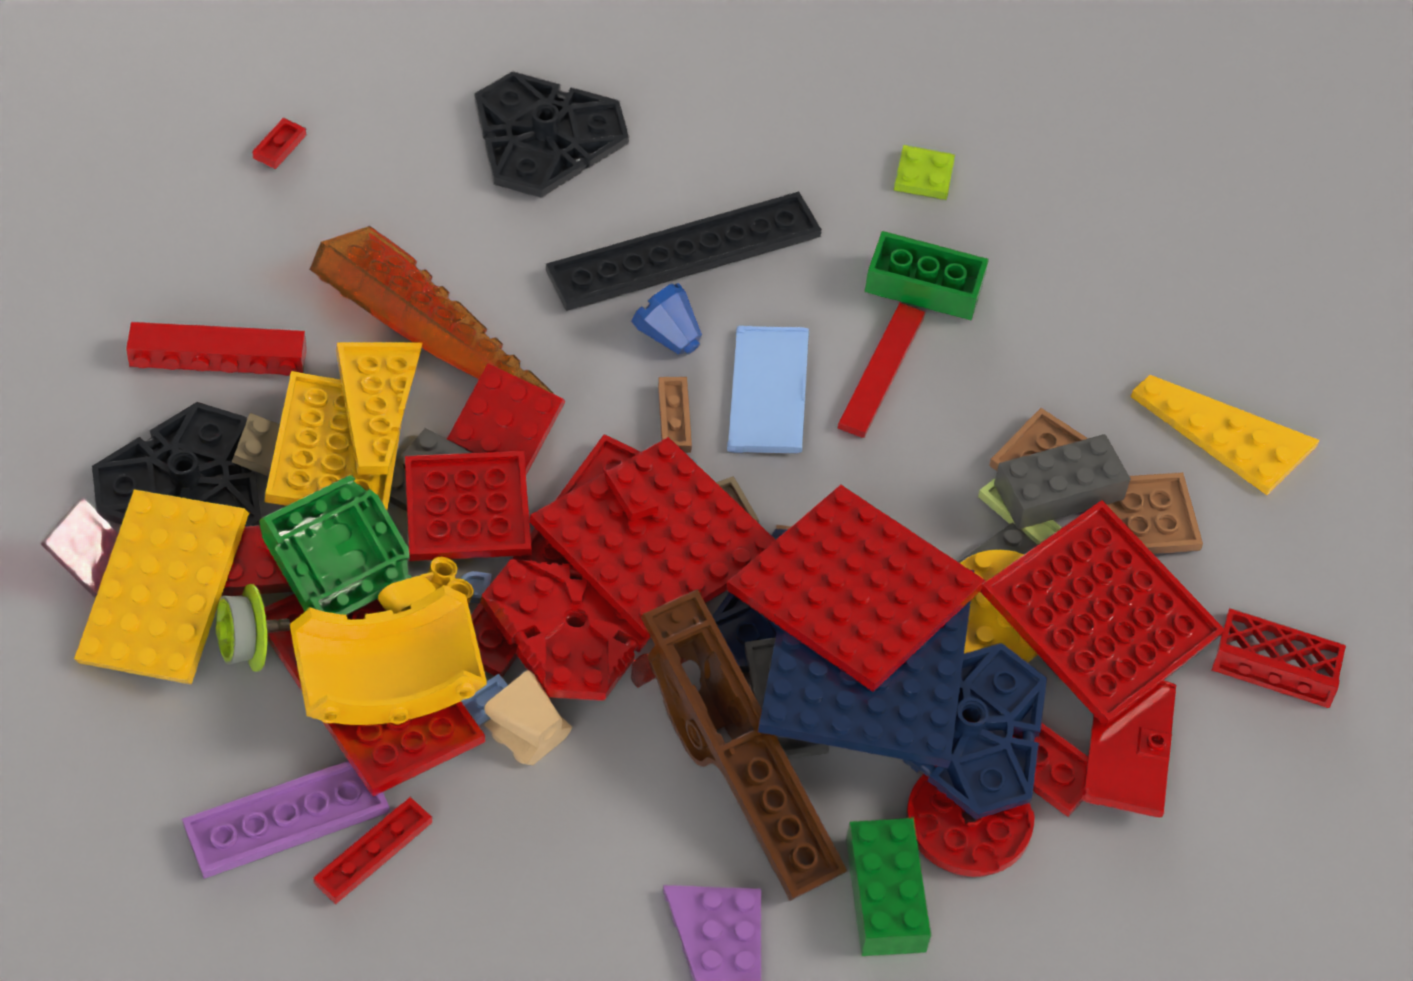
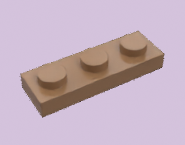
M658 377L661 440L669 437L685 453H691L692 440L687 377Z

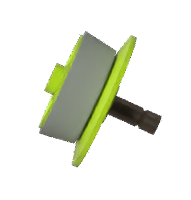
M247 584L243 590L242 597L222 596L220 598L216 613V636L221 655L226 664L230 665L247 660L253 671H261L267 654V633L290 631V620L288 618L279 619L278 621L266 620L259 590L254 584Z

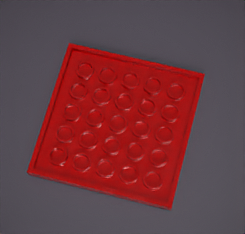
M669 437L614 467L617 468L633 463L659 504L658 513L630 521L605 481V473L530 514V523L645 640L651 636L641 619L644 613L697 589L704 602L707 603L725 592L727 581L776 540Z
M840 484L728 580L726 590L874 692L981 591L982 585L986 580Z
M1103 500L986 581L980 591L1103 726H1106L1226 631Z

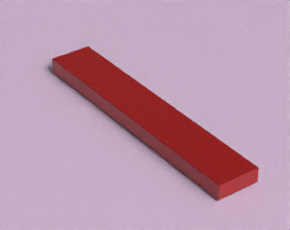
M899 303L838 422L837 429L865 438L924 320L925 311Z

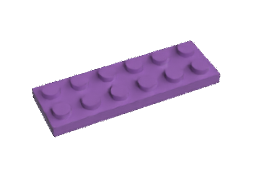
M346 761L183 818L182 822L202 876L205 879L389 813V805L383 792L372 797L350 762Z

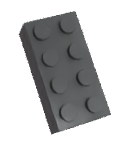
M1106 434L999 463L994 485L1019 530L1088 510L1101 500L1106 504L1124 500L1131 478Z

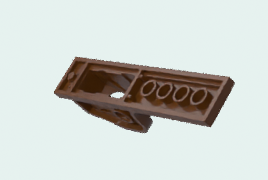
M698 589L644 613L641 619L655 644L647 657L663 696V703L677 735L685 750L697 765L706 767L713 764L721 771L788 899L792 901L845 874L848 870L776 735L758 732L762 709ZM680 657L685 660H691L698 665L700 669L699 691L695 685L691 684L680 663ZM725 728L732 741L725 743L721 734L717 733V730Z

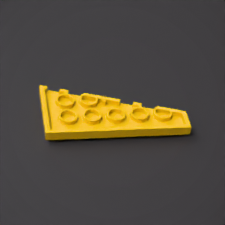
M337 342L336 356L357 475L388 474L419 361L422 343Z
M1152 375L1145 378L1133 389L1131 398L1265 495H1268L1318 446L1320 441Z

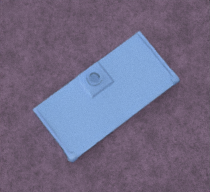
M738 326L736 328L729 439L727 442L728 452H802L809 341L808 328Z

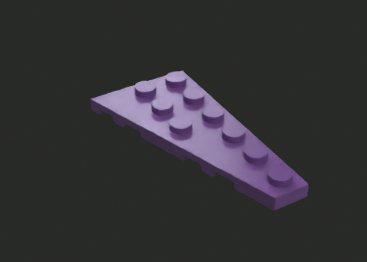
M663 885V893L666 901H668L673 923L677 927L693 981H761V889Z

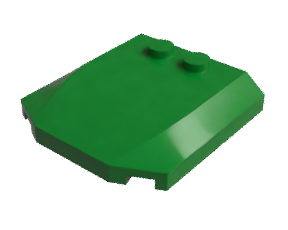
M351 475L287 505L259 521L262 538L304 611L311 607L320 611L347 616L378 600L379 593L388 585L412 578L411 574L408 575L407 559L410 558L409 548L376 493L370 489L366 491L354 482L356 478Z

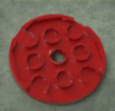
M923 774L917 780L909 796L906 818L914 819L918 850L933 864L954 874L981 877L996 874L1009 868L1024 854L1030 843L1035 823L1034 810H1032L1030 803L979 818L975 822L965 823L962 814L966 811L959 807L954 800L949 799L945 793L939 791L935 785L930 784L927 781L929 777Z

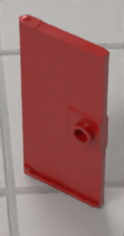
M1162 681L1106 726H1103L1093 715L1085 785L1082 794L1084 802L1152 817H1163L1176 684Z

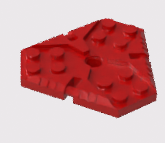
M510 559L481 596L482 606L510 645L517 643V656L526 669L536 676L549 698L605 701L634 661V651L640 653L651 638L649 637L645 640L573 566H570V563L558 564L557 562L547 563L544 561L537 563L536 561Z

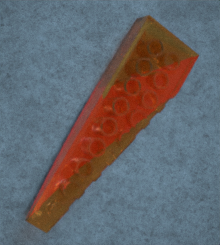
M371 226L320 242L309 270L315 273L322 282L330 284L343 297L352 300L411 342L422 343V349L477 379L480 378L487 363L553 393L532 371L523 370L520 367L521 361L515 355L506 354L502 350L503 343L496 337L492 339L485 334L487 328L459 301H451L448 298L450 292L444 286H436L431 281L433 276L426 269L420 271L416 267L417 260Z

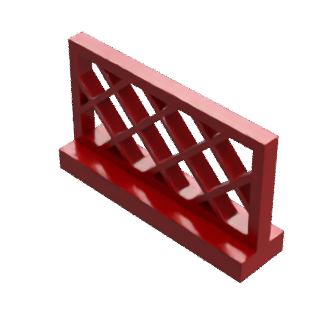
M1229 608L1223 627L1226 631L1221 635L1211 670L1330 709L1339 687V676L1346 645ZM1232 620L1245 624L1248 629L1238 631L1232 624ZM1261 632H1271L1277 638L1268 641ZM1253 635L1260 644L1250 646L1244 638ZM1236 641L1241 648L1229 645L1227 643ZM1291 641L1302 642L1306 648L1297 650ZM1283 645L1289 653L1280 656L1274 647ZM1265 650L1270 657L1257 654V652ZM1327 650L1337 653V655L1327 660L1320 651ZM1312 654L1319 663L1309 665L1303 656ZM1295 659V661L1299 664L1300 667L1288 664L1286 662ZM1324 669L1329 676L1316 673V671Z

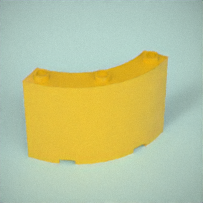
M442 585L426 597L411 603V609L397 614H394L392 610L365 614L364 619L347 620V616L344 614L328 613L311 607L290 624L306 715L321 720L324 723L373 725L391 722L401 724L408 719L434 713L474 696L478 690L487 685L466 594Z

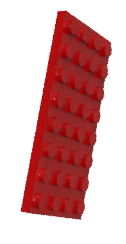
M295 594L264 607L266 620L278 621L279 619L288 618L290 624L305 612ZM376 600L347 615V620L364 619L365 614L379 613L386 610L379 600ZM291 629L290 631L267 633L268 642L302 691ZM461 701L434 713L408 719L401 724L390 722L373 725H348L323 722L372 797L485 743V734Z

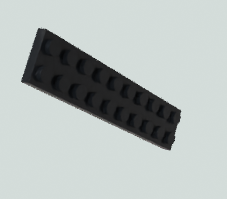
M798 191L546 263V272L565 310L569 311L821 237L822 229Z

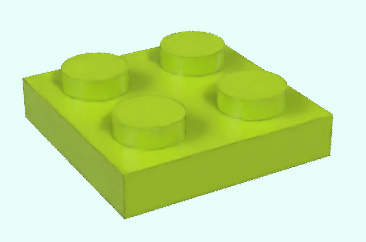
M903 145L894 191L947 200L955 154Z

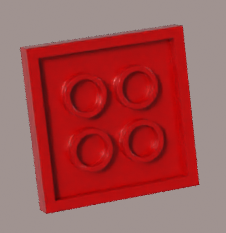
M487 363L447 440L471 453L524 451L527 475L561 412L565 400Z

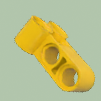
M437 557L431 562L427 573L388 585L379 593L378 600L386 611L392 610L394 614L411 609V603L426 597L442 585L466 594L469 606L474 589L468 581L455 578L457 574L455 562L446 557Z

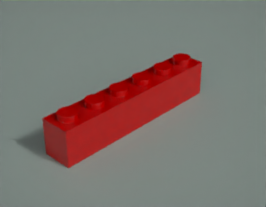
M131 322L126 347L129 367L142 369L163 368L168 370L182 369L201 372L221 371L227 373L279 374L290 376L291 371L304 373L307 350L305 331L146 322Z

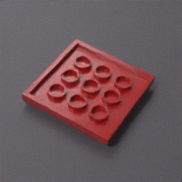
M524 451L405 456L410 561L433 560L437 557L465 559L531 555Z

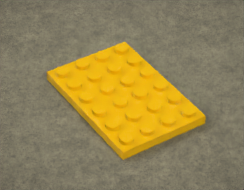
M291 371L264 502L287 506L351 475L356 478L354 482L366 491L370 489L376 493L387 510L400 430L388 474L357 475L341 380Z
M134 490L74 659L80 664L192 685L249 515L248 511L245 508Z

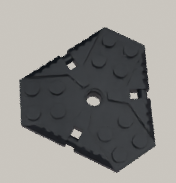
M514 71L474 93V101L483 139H485V148L494 185L542 198L566 183V181L573 179L574 176L581 174V169L592 167L595 163L608 157L609 154H613L629 144V134L620 101L570 87L568 92L560 90L561 84Z
M196 402L151 429V438L144 441L141 437H138L92 466L98 518L121 525L133 491L140 490L245 508L249 513L245 526H260L261 512L255 472L232 463L247 417Z

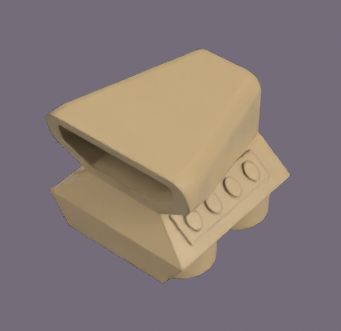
M530 670L525 671L491 698L484 707L486 715L491 718L484 725L491 731L493 739L498 743L505 744L513 751L514 758L523 764H536L564 741L572 729V726L558 714L538 679Z

